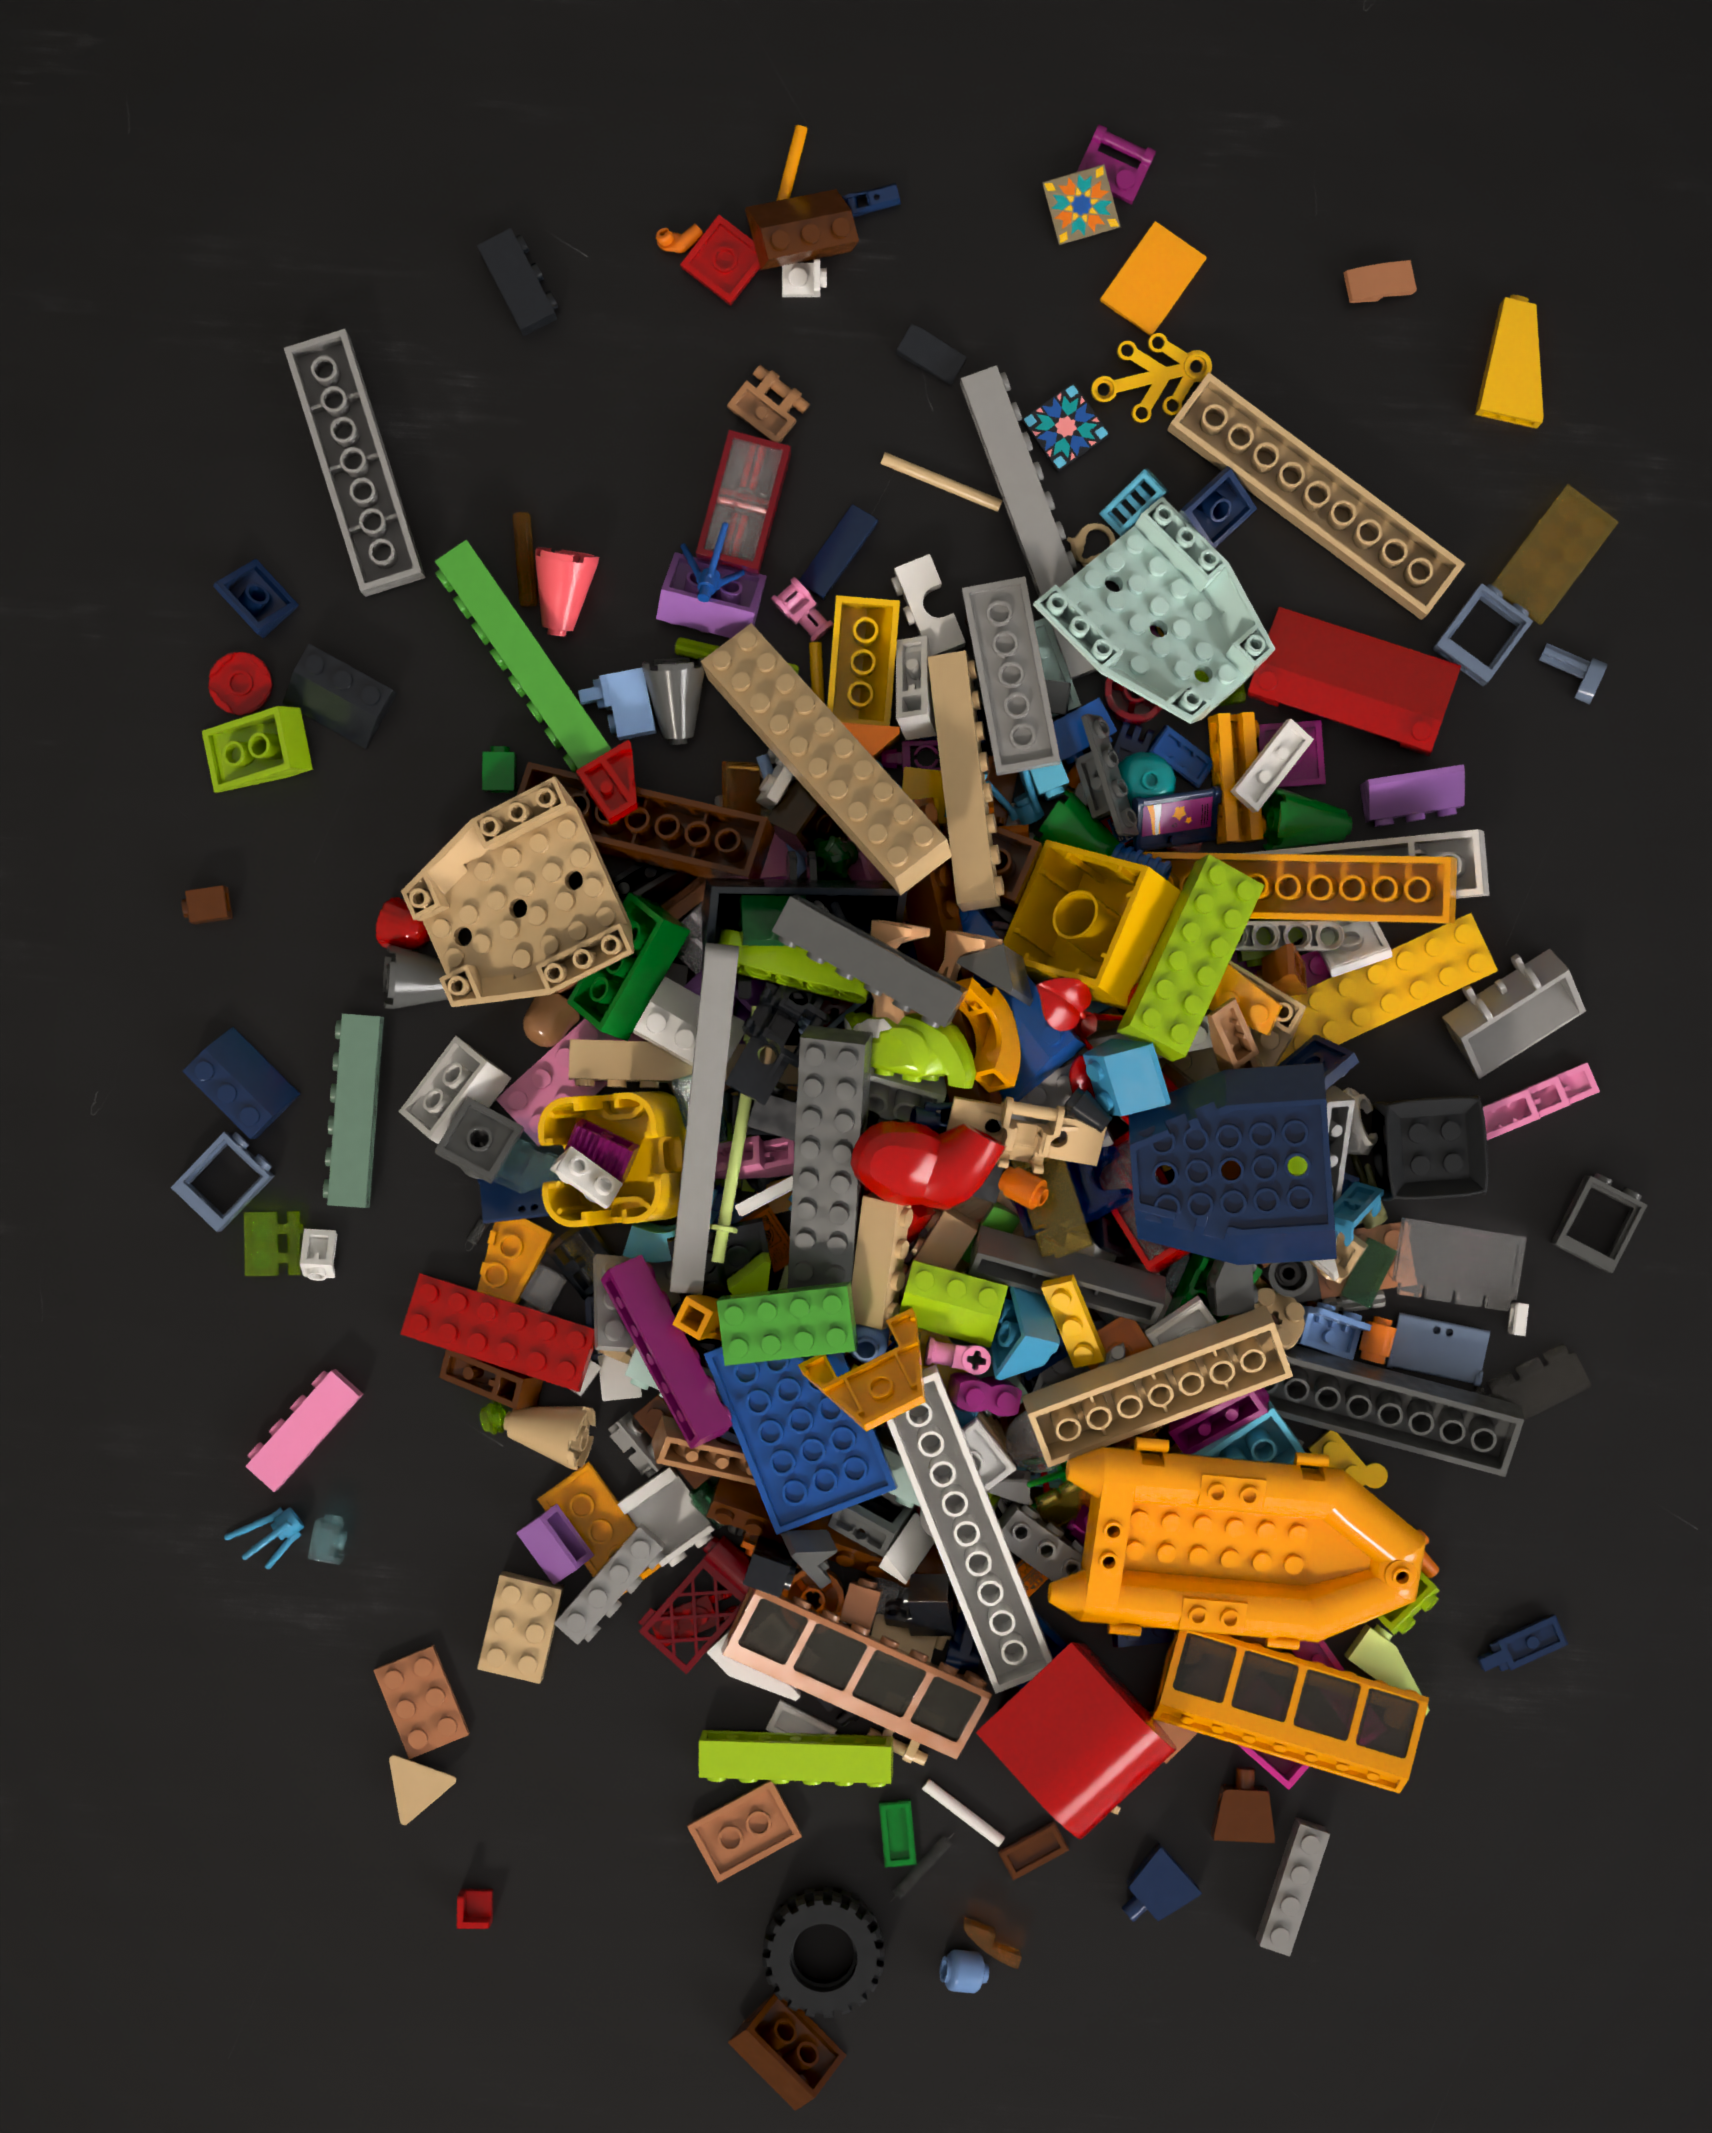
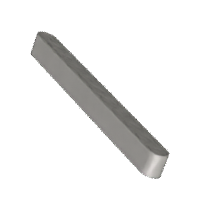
M706 943L670 1292L702 1295L739 954V946L714 943Z

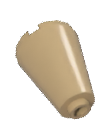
M536 1406L517 1410L513 1409L512 1412H507L503 1428L507 1431V1436L510 1439L569 1469L578 1470V1466L583 1467L593 1444L594 1436L589 1435L590 1425L596 1427V1414L593 1408L586 1406Z

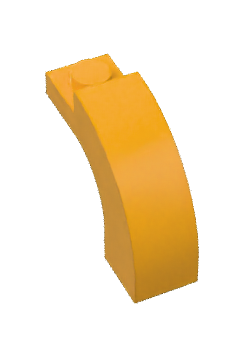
M973 977L956 981V983L969 989L958 1009L970 1021L976 1038V1054L974 1058L975 1080L989 1093L1014 1087L1020 1068L1021 1048L1016 1021L1007 1001L995 986L984 989Z
M695 1294L686 1296L672 1325L697 1340L711 1338L721 1341L717 1309L718 1299Z

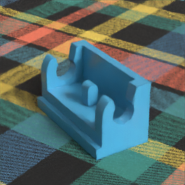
M1355 1181L1333 1204L1336 1240L1341 1232L1345 1236V1246L1347 1247L1354 1239V1228L1370 1211L1373 1217L1377 1216L1381 1211V1197L1384 1195V1189Z

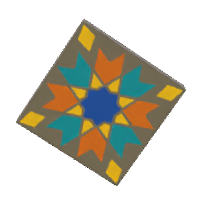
M1104 164L1042 182L1059 245L1120 227Z

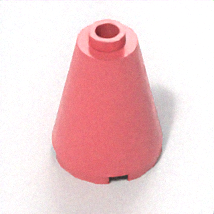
M538 547L535 550L541 625L544 628H548L547 634L566 636L567 631H573L597 569L599 557L563 549L551 552L552 548Z

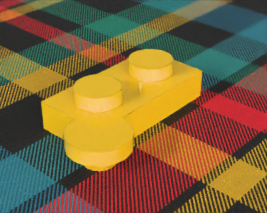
M1327 1430L1308 1447L1311 1453L1329 1455L1328 1467L1344 1470L1362 1486L1366 1484L1368 1487L1376 1489L1384 1486L1387 1482L1388 1474L1385 1467L1378 1463L1365 1465L1337 1432Z

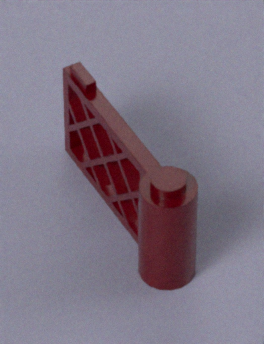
M725 1535L720 1539L714 1536L702 1549L707 1554L657 1611L650 1608L638 1622L643 1626L639 1632L685 1674L694 1667L735 1620L749 1589V1586L743 1585V1581L751 1558ZM703 1568L713 1577L714 1590L695 1591L694 1578ZM717 1581L726 1589L718 1590ZM691 1583V1592H683ZM732 1593L741 1601L733 1612L719 1613L718 1594ZM714 1594L715 1613L696 1614L695 1596ZM692 1596L693 1614L674 1615L673 1602L677 1597ZM670 1606V1616H661ZM728 1616V1618L720 1625L719 1617ZM716 1617V1631L712 1636L698 1637L697 1618ZM693 1619L694 1637L675 1638L674 1620ZM670 1620L671 1638L657 1639L648 1630L656 1621ZM694 1641L695 1655L685 1664L676 1656L675 1643ZM698 1641H706L698 1650ZM663 1643H672V1651Z

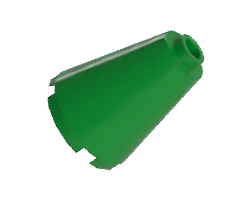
M1067 788L1064 795L1069 798L1066 802L1062 799L1057 802L1038 830L1043 833V836L1041 838L1034 836L1033 840L1041 842L1042 846H1044L1046 840L1111 856L1116 845L1120 842L1100 820L1092 819L1089 808L1073 791Z
M1276 788L1272 793L1270 801H1266L1262 806V815L1266 819V832L1263 834V837H1267L1268 845L1263 844V847L1268 851L1340 842L1346 838V835H1350L1353 824L1352 818L1348 816L1345 809L1282 788Z

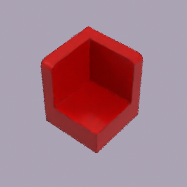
M461 1889L457 1896V1929H489L493 1921V1889Z

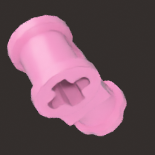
M793 577L790 580L791 584L778 596L773 595L770 599L795 625L800 623L811 636V642H816L831 629L834 623L831 620L827 621L816 609L817 603L813 600L811 594L800 581ZM808 617H810L817 626H815L814 623Z
M930 1336L926 1346L924 1365L930 1366L931 1363L946 1365L952 1368L963 1369L973 1375H980L989 1369L991 1356L984 1347L977 1344L967 1346L954 1343L949 1344L935 1341V1337ZM975 1351H978V1356L982 1357L983 1361L982 1363H976L975 1368H972V1363L967 1361V1357L973 1356Z

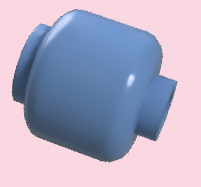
M856 1324L858 1348L854 1352H849L851 1357L857 1361L867 1363L886 1353L889 1342V1328L879 1330Z
M954 1949L948 1953L947 1957L944 1956L941 1960L940 1980L945 1983V1986L950 1991L976 1993L980 1990L982 1984L988 1981L989 1966L984 1964L983 1957L979 1952Z

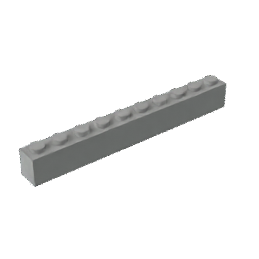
M996 365L961 378L960 386L1036 592L1040 598L1054 585L1060 588L1074 576L1073 570L1077 569V565L1072 552H1066L1062 540L1066 539V535L1061 522H1055L1051 510H1054L1055 506L1049 491L1044 492L1040 481L1044 479L1040 464L1038 461L1033 463L1029 451L1033 450L1027 431L1022 433L1018 421L1022 420L1017 403H1011L1007 391H1010L1011 387L1005 372L1000 373ZM1052 625L1057 644L1069 671L1070 679L1074 680L1096 672L1095 667Z

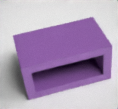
M558 1504L549 1508L517 1532L519 1538L553 1585L576 1571L594 1556Z

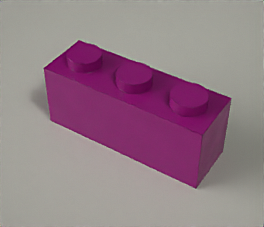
M1261 1388L1169 1423L1168 1433L1183 1454L1191 1455L1268 1413L1269 1394L1265 1388Z

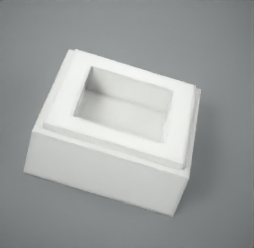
M1521 1302L1511 1303L1508 1332L1510 1334L1526 1335L1529 1304Z

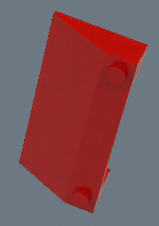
M1282 607L1278 608L1268 634L1275 647V651L1254 672L1248 689V698L1279 707L1280 703L1401 742V748L1431 756L1461 665Z

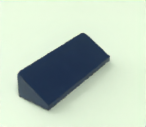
M852 504L799 579L800 583L824 601L877 526L878 519Z

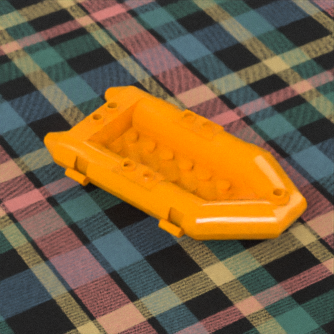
M1136 1437L1134 1449L1101 1446L1067 1461L1066 1479L1091 1494L1080 1571L1051 1582L1048 1588V1602L1080 1622L1108 1624V1634L1140 1637L1142 1627L1262 1637L1266 1638V1648L1299 1650L1300 1641L1320 1642L1411 1604L1417 1599L1426 1538L1344 1470L1328 1467L1329 1455L1296 1452L1293 1464L1168 1453L1169 1440ZM1140 1450H1141V1451L1160 1452V1453H1159V1454L1141 1453ZM1300 1465H1303V1466H1313V1467H1319V1468H1318V1469L1301 1468Z

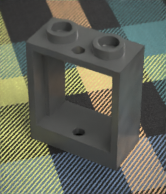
M1596 1173L1594 1177L1584 1175L1550 1243L1607 1273H1613L1648 1205L1640 1201L1642 1197L1640 1194L1625 1187L1621 1192L1611 1186L1613 1183L1611 1179L1599 1173ZM1591 1188L1630 1207L1607 1255L1567 1236Z
M888 1492L871 1500L898 1514L893 1523L856 1504L833 1513L828 1527L884 1557L916 1512L918 1505L914 1504L913 1508L906 1507L896 1502V1496Z

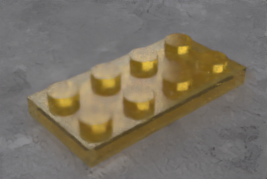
M1567 484L1492 585L1504 594L1503 598L1511 604L1517 603L1529 612L1528 616L1541 625L1619 522Z

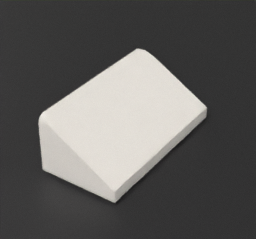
M917 1513L913 1514L879 1565L881 1569L905 1585L909 1581L911 1574L916 1571L935 1543L933 1537L928 1535L922 1528L920 1516Z

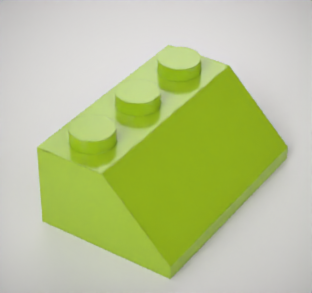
M913 1259L899 1314L913 1308L919 1329L991 1348L1008 1285Z

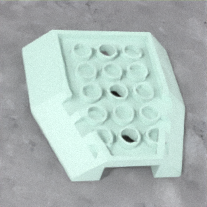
M1163 496L1141 513L1137 522L1130 530L1060 588L1054 585L1033 603V606L1099 673L1190 724L1200 721L1238 689L1275 651L1271 639L1229 562ZM1105 581L1115 582L1119 586L1120 591H1110L1106 587ZM1150 626L1160 627L1164 632V636L1157 637L1153 635L1150 631ZM1202 671L1206 673L1209 682L1199 681L1195 677L1194 672Z

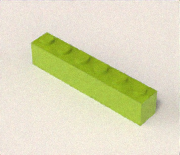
M702 1730L699 1738V1778H707L711 1782H722L728 1778L739 1779L742 1783L771 1780L774 1784L802 1781L806 1785L834 1782L838 1786L866 1783L870 1787H883L886 1784H891L893 1777L894 1736Z

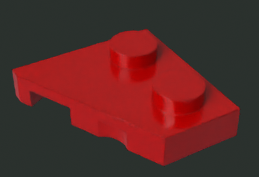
M629 740L576 770L578 779L610 825L638 809L633 751Z

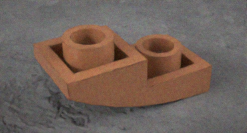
M1411 260L1369 265L1344 272L1350 303L1376 302L1382 297L1412 295L1417 291Z

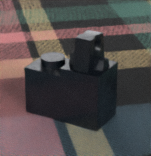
M911 1574L910 1585L904 1588L903 1600L890 1601L885 1604L884 1619L886 1625L909 1628L910 1636H955L958 1607L948 1574Z

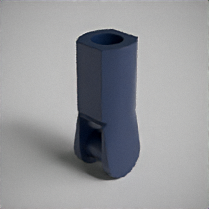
M896 183L842 196L851 209L853 218L901 204ZM866 198L868 206L859 208L857 200Z

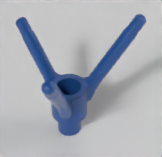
M727 522L722 523L710 566L703 569L702 572L687 545L683 543L680 546L696 576L697 588L699 590L697 598L701 602H709L711 595L716 590L745 575V571L740 570L720 578L721 575L716 570L728 529Z

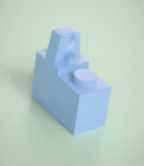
M642 668L600 675V679L593 680L594 687L578 690L581 705L597 702L598 709L606 708L607 711H613V714L607 715L611 734L617 733L619 740L657 733L650 695Z

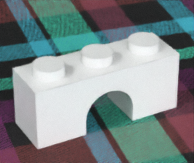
M928 554L894 568L896 577L891 578V582L897 596L903 594L907 606L903 608L909 626L915 624L919 634L917 637L928 636L931 656L947 654L965 647L966 642L954 613L937 618L929 615L924 609L923 600L926 595L940 589L942 585L931 555Z

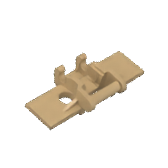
M954 1096L946 1131L961 1124L975 1127L1007 1146L997 1162L998 1167L1008 1168L1009 1159L1028 1162L1033 1173L1043 1174L1044 1157L1097 1166L1107 1126L1100 1133L1096 1129L1070 1116H1065V1107L1059 1105L1056 1108L1017 1102L1014 1101L1013 1097L1007 1096L1004 1103L1001 1102V1104ZM1014 1114L1049 1120L1050 1122L1045 1125L1011 1119V1116ZM990 1119L1001 1121L1002 1129L996 1133H990L985 1129V1124ZM1061 1131L1066 1132L1067 1135L1063 1142L1059 1144L1051 1143L1055 1138L1060 1137Z

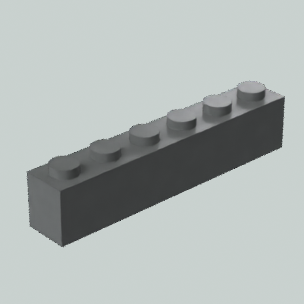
M798 894L789 897L772 932L779 935L778 940L791 948L799 946L808 951L806 956L820 964H824L826 961L837 967L835 972L848 980H853L854 977L865 983L864 988L877 996H881L884 993L894 999L893 1005L906 1012H910L911 1009L923 1015L921 1020L934 1028H939L940 1025L946 1027L951 1023L969 990Z
M982 1225L971 1248L969 1275L1044 1295L1041 1289L1043 1281L1074 1274L1088 1308L1152 1326L1156 1323L1165 1305L1167 1277Z

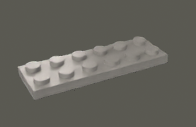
M1026 577L962 588L996 775H1005L1061 764Z

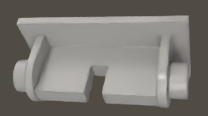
M630 1411L608 1429L611 1432L610 1438L613 1439L623 1453L631 1447L635 1449L636 1452L628 1459L641 1475L645 1474L650 1478L664 1466L663 1464L656 1463L651 1442L652 1438Z

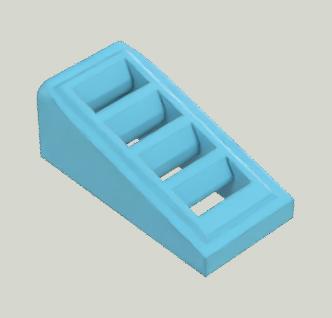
M1144 469L1099 514L1121 537L1135 525L1141 513L1162 496L1165 497L1169 490L1149 469ZM1144 481L1156 492L1153 496L1141 486ZM1134 490L1146 501L1143 506L1131 494ZM1126 499L1137 512L1132 515L1121 502ZM1115 508L1128 520L1125 524L1112 513Z

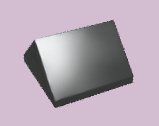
M1004 944L965 955L958 959L957 964L1024 1004L1028 1006L1032 1004L1033 998L1024 959Z

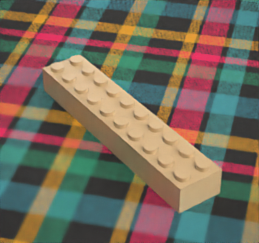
M1209 372L1168 427L1167 431L1221 471L1229 466L1246 490L1421 620L1428 615L1465 565L1464 562Z
M752 623L701 660L706 676L712 685L900 895L904 894L952 857L947 838Z

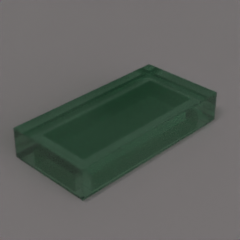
M1367 1237L1365 1243L1368 1246L1349 1274L1340 1295L1370 1309L1397 1250Z

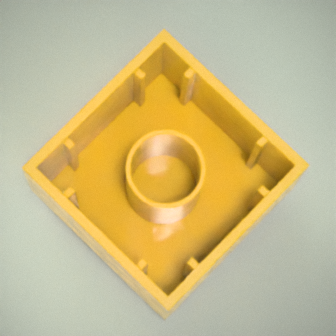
M1046 840L1003 943L1023 957L1026 972L1035 984L1058 977L1075 978L1088 986L1092 995V1001L1126 1010L1128 1007V996L1132 988L1140 982L1181 894V890L1149 866Z

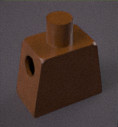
M1236 1767L1235 1785L1221 1784L1211 1827V1836L1214 1841L1275 1843L1269 1791L1266 1786L1255 1785V1768Z

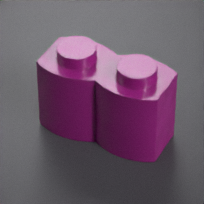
M957 1372L950 1375L947 1389L950 1401L960 1409L968 1412L988 1410L998 1416H1013L1019 1412L1022 1391L1007 1379L999 1380L995 1379V1376L981 1379L968 1372Z

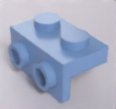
M1317 1302L1316 1307L1303 1306L1305 1326L1296 1344L1353 1360L1361 1330L1370 1331L1372 1325L1362 1322V1316L1347 1311H1344L1343 1315L1335 1313L1336 1307L1329 1304Z

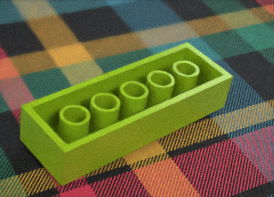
M1210 854L1195 861L1138 987L1119 1024L1117 1032L1133 1041L1153 1042L1156 1053L1171 1062L1186 1057L1265 885Z

